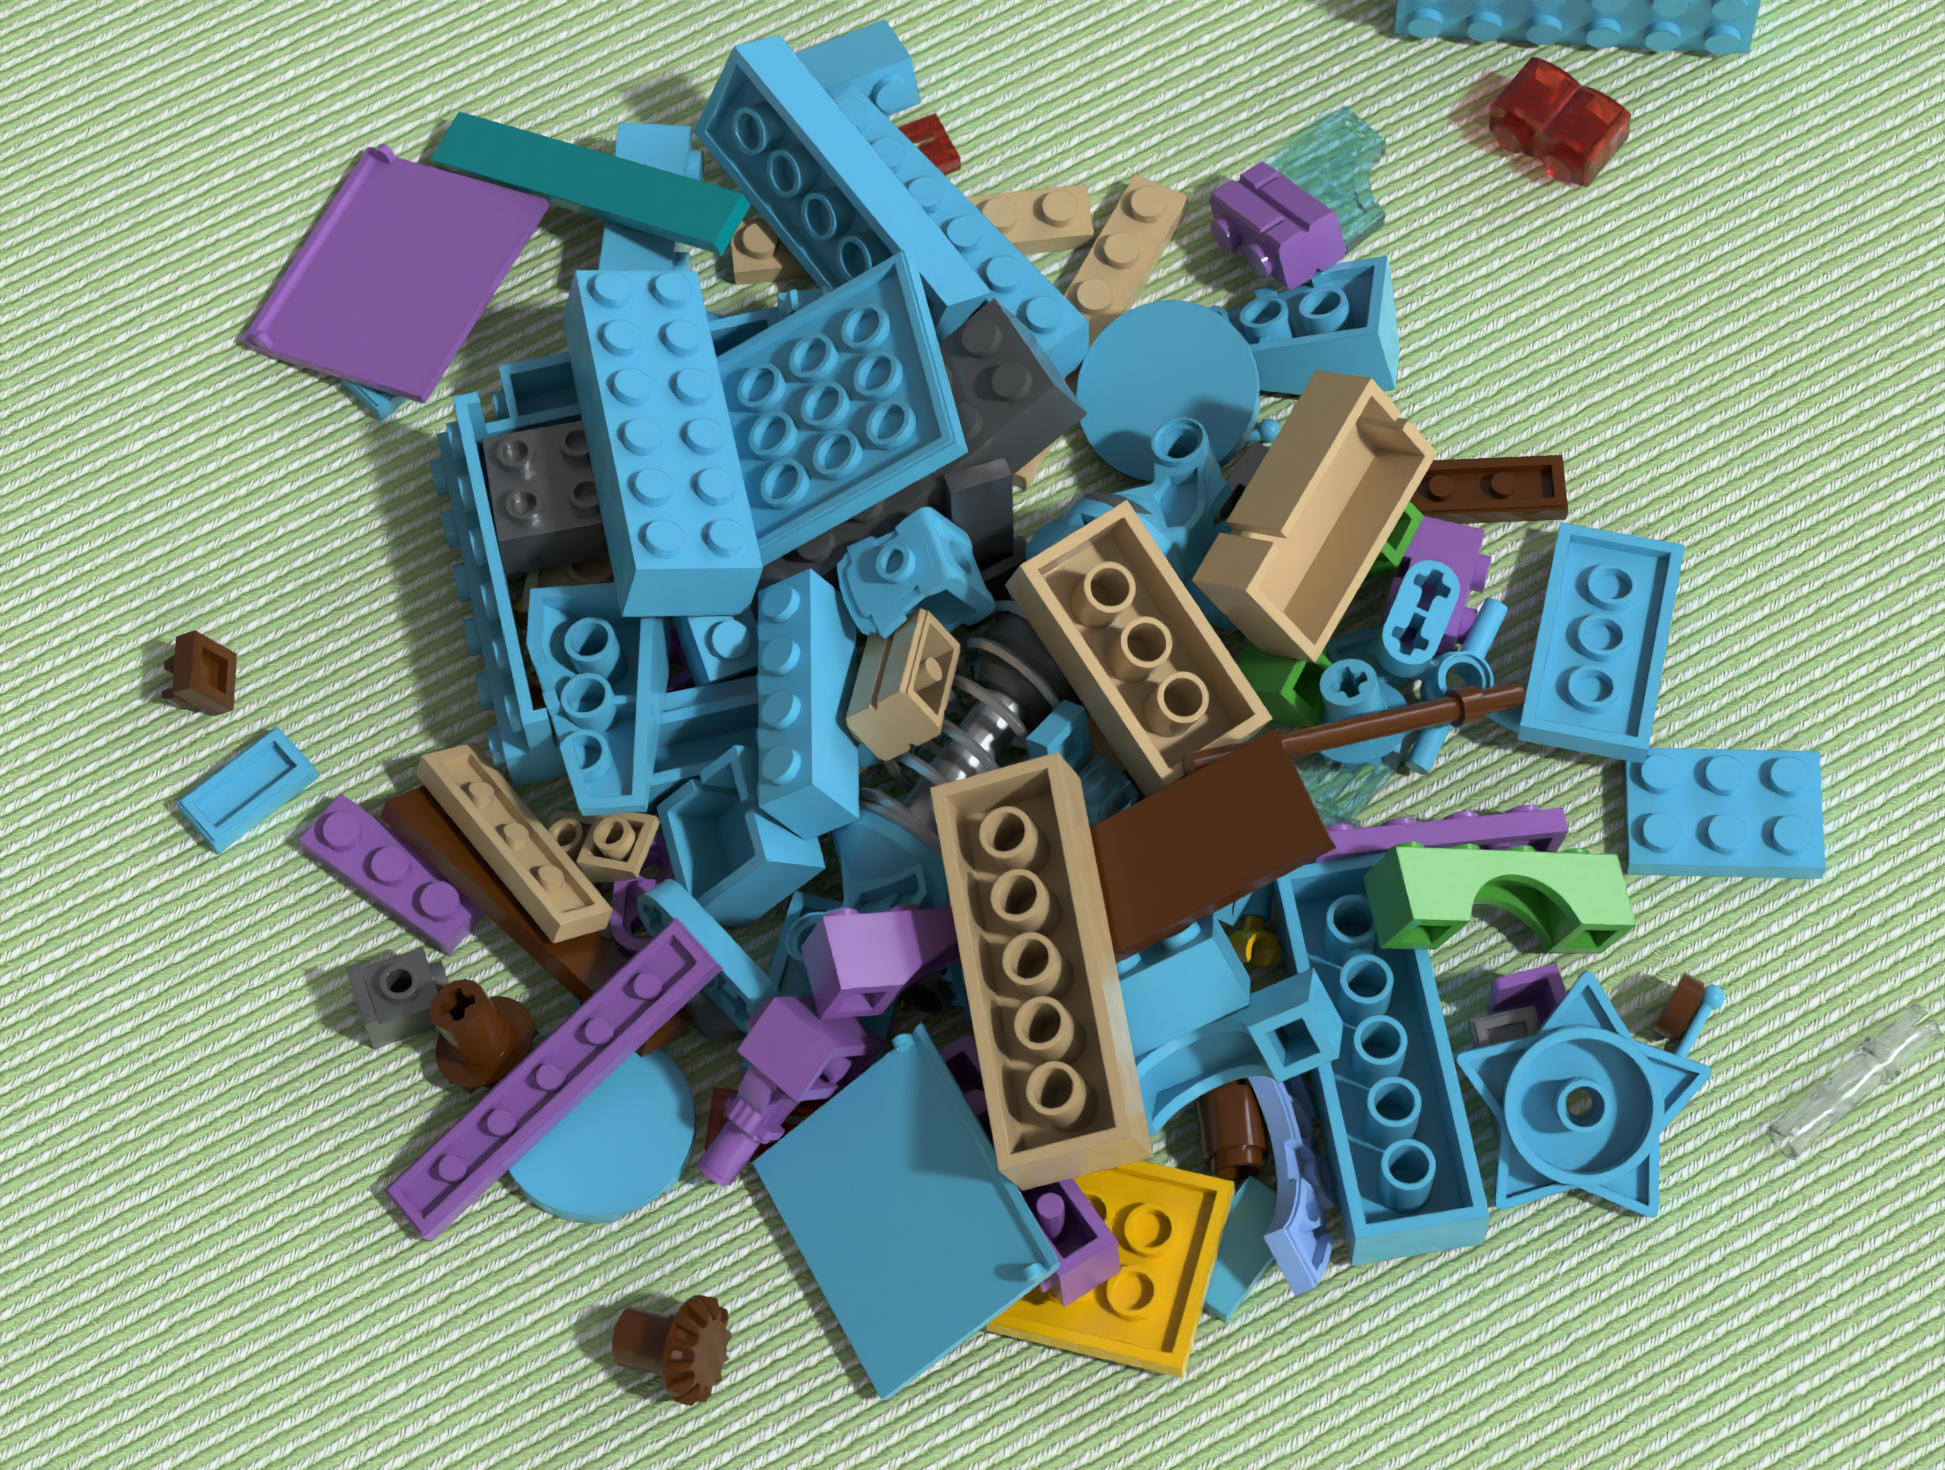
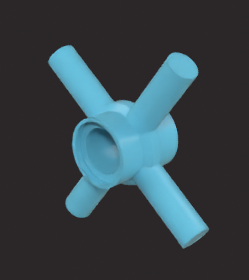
M1486 598L1460 651L1448 652L1436 659L1432 658L1425 670L1414 676L1422 681L1420 687L1422 702L1444 697L1445 692L1448 690L1445 681L1446 673H1454L1460 676L1466 685H1476L1479 689L1493 687V673L1484 658L1508 611L1506 605L1498 600ZM1380 629L1375 633L1367 649V652L1376 656L1374 649ZM1400 641L1398 651L1405 655H1410L1414 650L1413 647ZM1523 707L1490 713L1485 716L1518 734ZM1445 723L1421 729L1405 761V765L1414 772L1428 775L1452 725Z

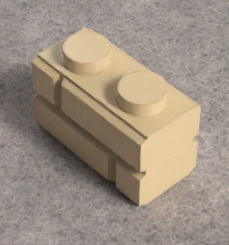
M922 608L906 615L908 620L886 639L876 634L868 636L860 668L857 671V679L850 705L846 712V725L851 735L858 742L865 744L878 759L886 762L909 751L911 744L919 746L940 735L944 711L947 708L960 655V644L929 610L926 611Z

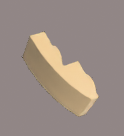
M553 808L545 828L590 882H619L638 878L660 821L654 815L637 812L582 816L581 813Z

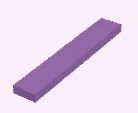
M675 917L388 1185L384 1191L422 1238L432 1242L724 968L688 927Z

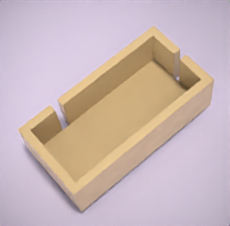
M1315 371L1226 522L1233 529L1230 534H1218L1192 578L1193 583L1263 653L1316 663L1437 455V451L1408 419L1398 418L1401 411L1371 377Z

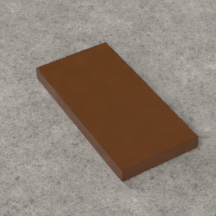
M1275 729L1090 827L1116 964L1337 848L1280 735Z

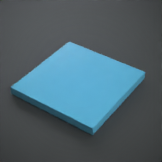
M905 249L716 357L763 566L968 453L916 260Z

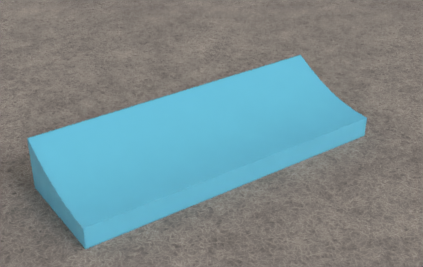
M780 35L733 46L693 132L820 288L821 286L839 287L905 249L916 260L938 343L942 342L968 319L992 291Z

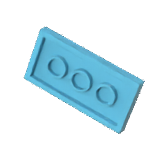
M1560 522L1517 740L1645 764L1685 545Z

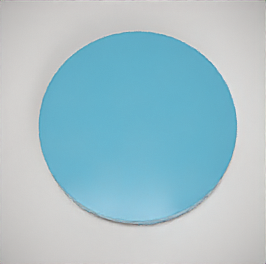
M1163 300L1143 304L1127 311L1112 321L1098 335L1089 348V353L1085 356L1079 372L1076 398L1087 412V415L1080 420V423L1094 450L1103 460L1123 475L1146 484H1151L1154 481L1151 439L1155 431L1162 424L1181 417L1193 418L1200 422L1207 433L1221 469L1237 455L1250 437L1256 424L1261 404L1259 400L1260 385L1254 353L1245 338L1228 320L1212 309L1181 300Z
M661 1049L642 1058L634 1052L508 1170L510 1176L525 1193V1196L536 1206L557 1217L582 1223H604L621 1220L622 1215L646 1206L662 1193L667 1194L683 1175L689 1164L696 1141V1112L693 1097L683 1073L677 1064Z

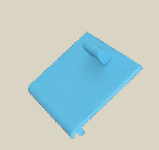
M923 1023L915 1027V1031L912 1034L902 1033L892 1040L895 1048L752 1162L881 1400H889L1047 1279L1061 1265L1019 1189L1012 1181L999 1172L995 1147Z

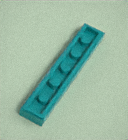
M460 111L430 159L436 168L541 197L546 199L548 204L719 255H723L751 205L741 192Z

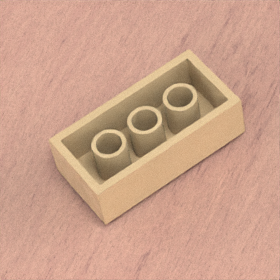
M1125 500L1021 564L1005 584L1145 798L1186 777L1182 769V758L1185 754L1246 741L1273 719L1128 500Z

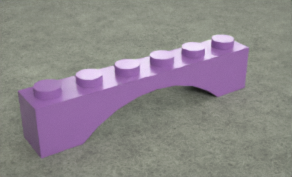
M905 904L893 907L886 912L859 914L856 909L852 908L835 910L822 916L801 946L819 1020L881 1015L902 992L925 976L956 963H961L951 905L946 908L920 910V907L917 905Z

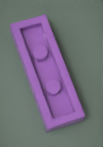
M341 793L299 839L303 851L448 956L485 915L400 835Z

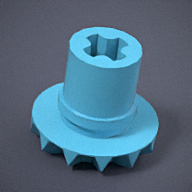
M1344 659L1330 665L1321 676L1319 685L1325 709L1317 725L1406 706L1407 703L1395 688L1378 681L1376 672L1370 664L1359 659ZM1411 731L1320 751L1327 765L1333 762L1343 763L1350 772L1353 771L1357 764L1370 763L1378 768L1382 757L1389 753L1400 754L1401 742L1406 735L1411 734Z

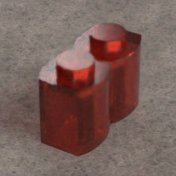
M1531 57L1491 104L1489 130L1504 149L1512 153L1521 152L1528 156L1539 158L1545 170L1558 181L1572 182L1588 187L1628 139L1631 114L1608 95L1596 89L1580 85L1578 81L1558 66L1544 59Z

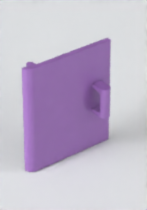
M380 144L377 150L368 146L252 322L242 341L260 354L425 404L550 206L547 200L541 197L397 158L393 151L384 144Z

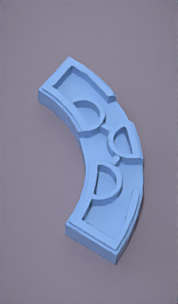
M1303 1073L1280 1083L1266 1076H1251L1248 1079L1259 1101L1267 1124L1277 1175L1276 1207L1272 1222L1263 1237L1291 1290L1297 1296L1317 1286L1329 1263L1334 1237L1330 1233H1326V1211L1334 1208L1336 1205L1334 1181L1328 1156L1318 1155L1311 1123L1317 1121L1319 1115Z

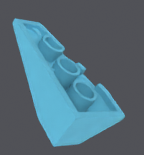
M1387 256L1336 263L1323 272L1317 269L1315 277L1311 278L1310 282L1304 283L1294 290L1288 289L1277 293L1273 284L1254 291L1255 300L1228 311L1217 305L1207 307L1228 320L1249 344L1254 353L1259 374L1260 390L1302 395L1316 370L1371 377L1383 392L1395 390L1400 349L1391 269Z
M615 582L530 589L526 644L538 675L544 701L553 722L560 744L559 748L582 816L647 812L669 676L671 616L622 617Z

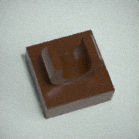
M196 630L176 636L175 655L169 657L164 662V669L173 674V686L162 691V698L180 708H188L194 705L213 716L234 710L237 653Z

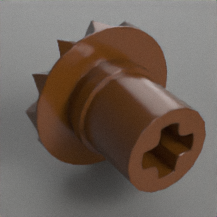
M461 979L443 986L435 994L430 1004L429 1015L433 1024L440 1032L435 1051L438 1068L450 1084L461 1086L469 1094L473 1093L479 1086L492 1089L499 1083L500 1079L504 1078L533 1051L532 1040L539 1032L528 1010L514 999L502 996L489 997L475 981Z
M703 1295L690 1297L684 1302L678 1312L673 1314L630 1306L620 1315L614 1329L612 1338L614 1360L619 1366L659 1374L663 1378L668 1396L676 1403L693 1406L695 1402H706L712 1393V1387L719 1385L722 1381L721 1369L724 1362L729 1360L726 1349L732 1335L731 1331L726 1329L729 1320L727 1309L719 1306L717 1298Z

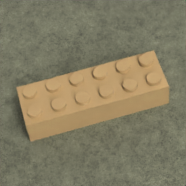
M1056 752L930 787L999 1172L1024 1191L1153 1158L1080 777L1062 756Z

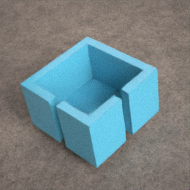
M734 745L699 772L701 780H689L656 807L675 880L691 894L719 925L746 928L826 867L817 837L805 841L759 807L756 794V784L759 781L758 748Z

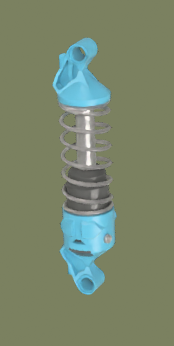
M1187 417L1175 418L1162 424L1155 431L1151 439L1154 461L1153 483L1112 494L1086 493L1074 495L1059 517L1048 516L1040 529L1028 541L1025 550L1026 561L1125 500H1128L1180 580L1183 581L1195 574L1213 544V520L1233 493L1229 482L1221 479L1220 466L1202 424L1193 418ZM1010 592V601L995 602L996 608L993 613L997 622L986 637L968 638L965 643L967 654L973 663L970 668L973 681L961 675H954L952 685L969 692L979 700L971 709L951 690L948 704L965 719L959 727L946 719L943 720L941 731L951 737L945 746L936 738L924 743L937 755L932 764L929 765L908 752L887 762L883 760L889 774L904 789L910 792L904 802L901 804L893 797L877 789L859 788V820L830 831L842 872L843 906L828 912L808 913L798 918L790 926L785 939V947L809 989H811L801 946L822 916L845 908L856 909L859 914L886 912L893 907L905 904L917 905L920 907V910L948 907L950 896L930 787L999 769L1000 767L996 761L1009 743L1017 747L1026 748L1028 752L1026 738L1030 735L1028 730H1035L1064 699L1085 707ZM977 648H982L984 650L981 654H979ZM895 761L911 767L923 775L918 783L911 779Z

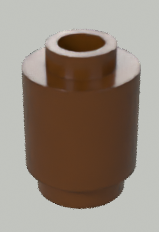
M1241 1078L1218 1086L1194 1099L1202 1161L1210 1166L1211 1177L1237 1181L1247 1179L1249 1175L1254 1177L1264 1171L1263 1158L1268 1155L1269 1151L1264 1116L1253 1087L1246 1085L1245 1080Z

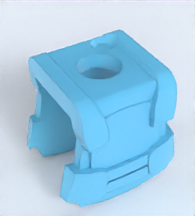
M923 507L914 511L895 527L896 530L882 537L870 536L847 546L848 552L844 554L843 559L837 564L838 579L844 603L856 626L866 636L876 634L886 639L908 620L906 615L919 608L926 611L929 610L949 633L959 625L967 624L971 626L980 622L993 613L996 608L992 594L986 589L972 554L973 548L968 534L931 507Z

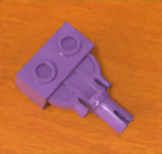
M813 995L774 997L764 1001L748 1019L746 1030L749 1034L737 1049L752 1064L740 1083L738 1094H730L725 1100L724 1107L727 1108L725 1114L728 1120L697 1162L699 1170L715 1183L721 1186H731L761 1143L767 1144L771 1140H779L785 1132L781 1125L796 1107L805 1100L834 1097L870 1068L887 1043L857 1017L819 1020Z

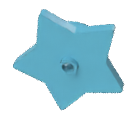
M1583 971L1580 973L1535 1034L1457 1052L1455 1056L1458 1065L1500 1123L1494 1204L1500 1210L1508 1209L1579 1187L1650 1218L1658 1216L1660 1134L1710 1078L1712 1070L1703 1063L1633 1040L1592 972ZM1578 1089L1587 1091L1592 1098L1590 1110L1583 1115L1572 1114L1566 1104L1569 1094Z

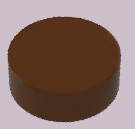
M1684 972L1659 1013L1652 1030L1672 1041L1674 1038L1678 1039L1706 991L1705 983Z

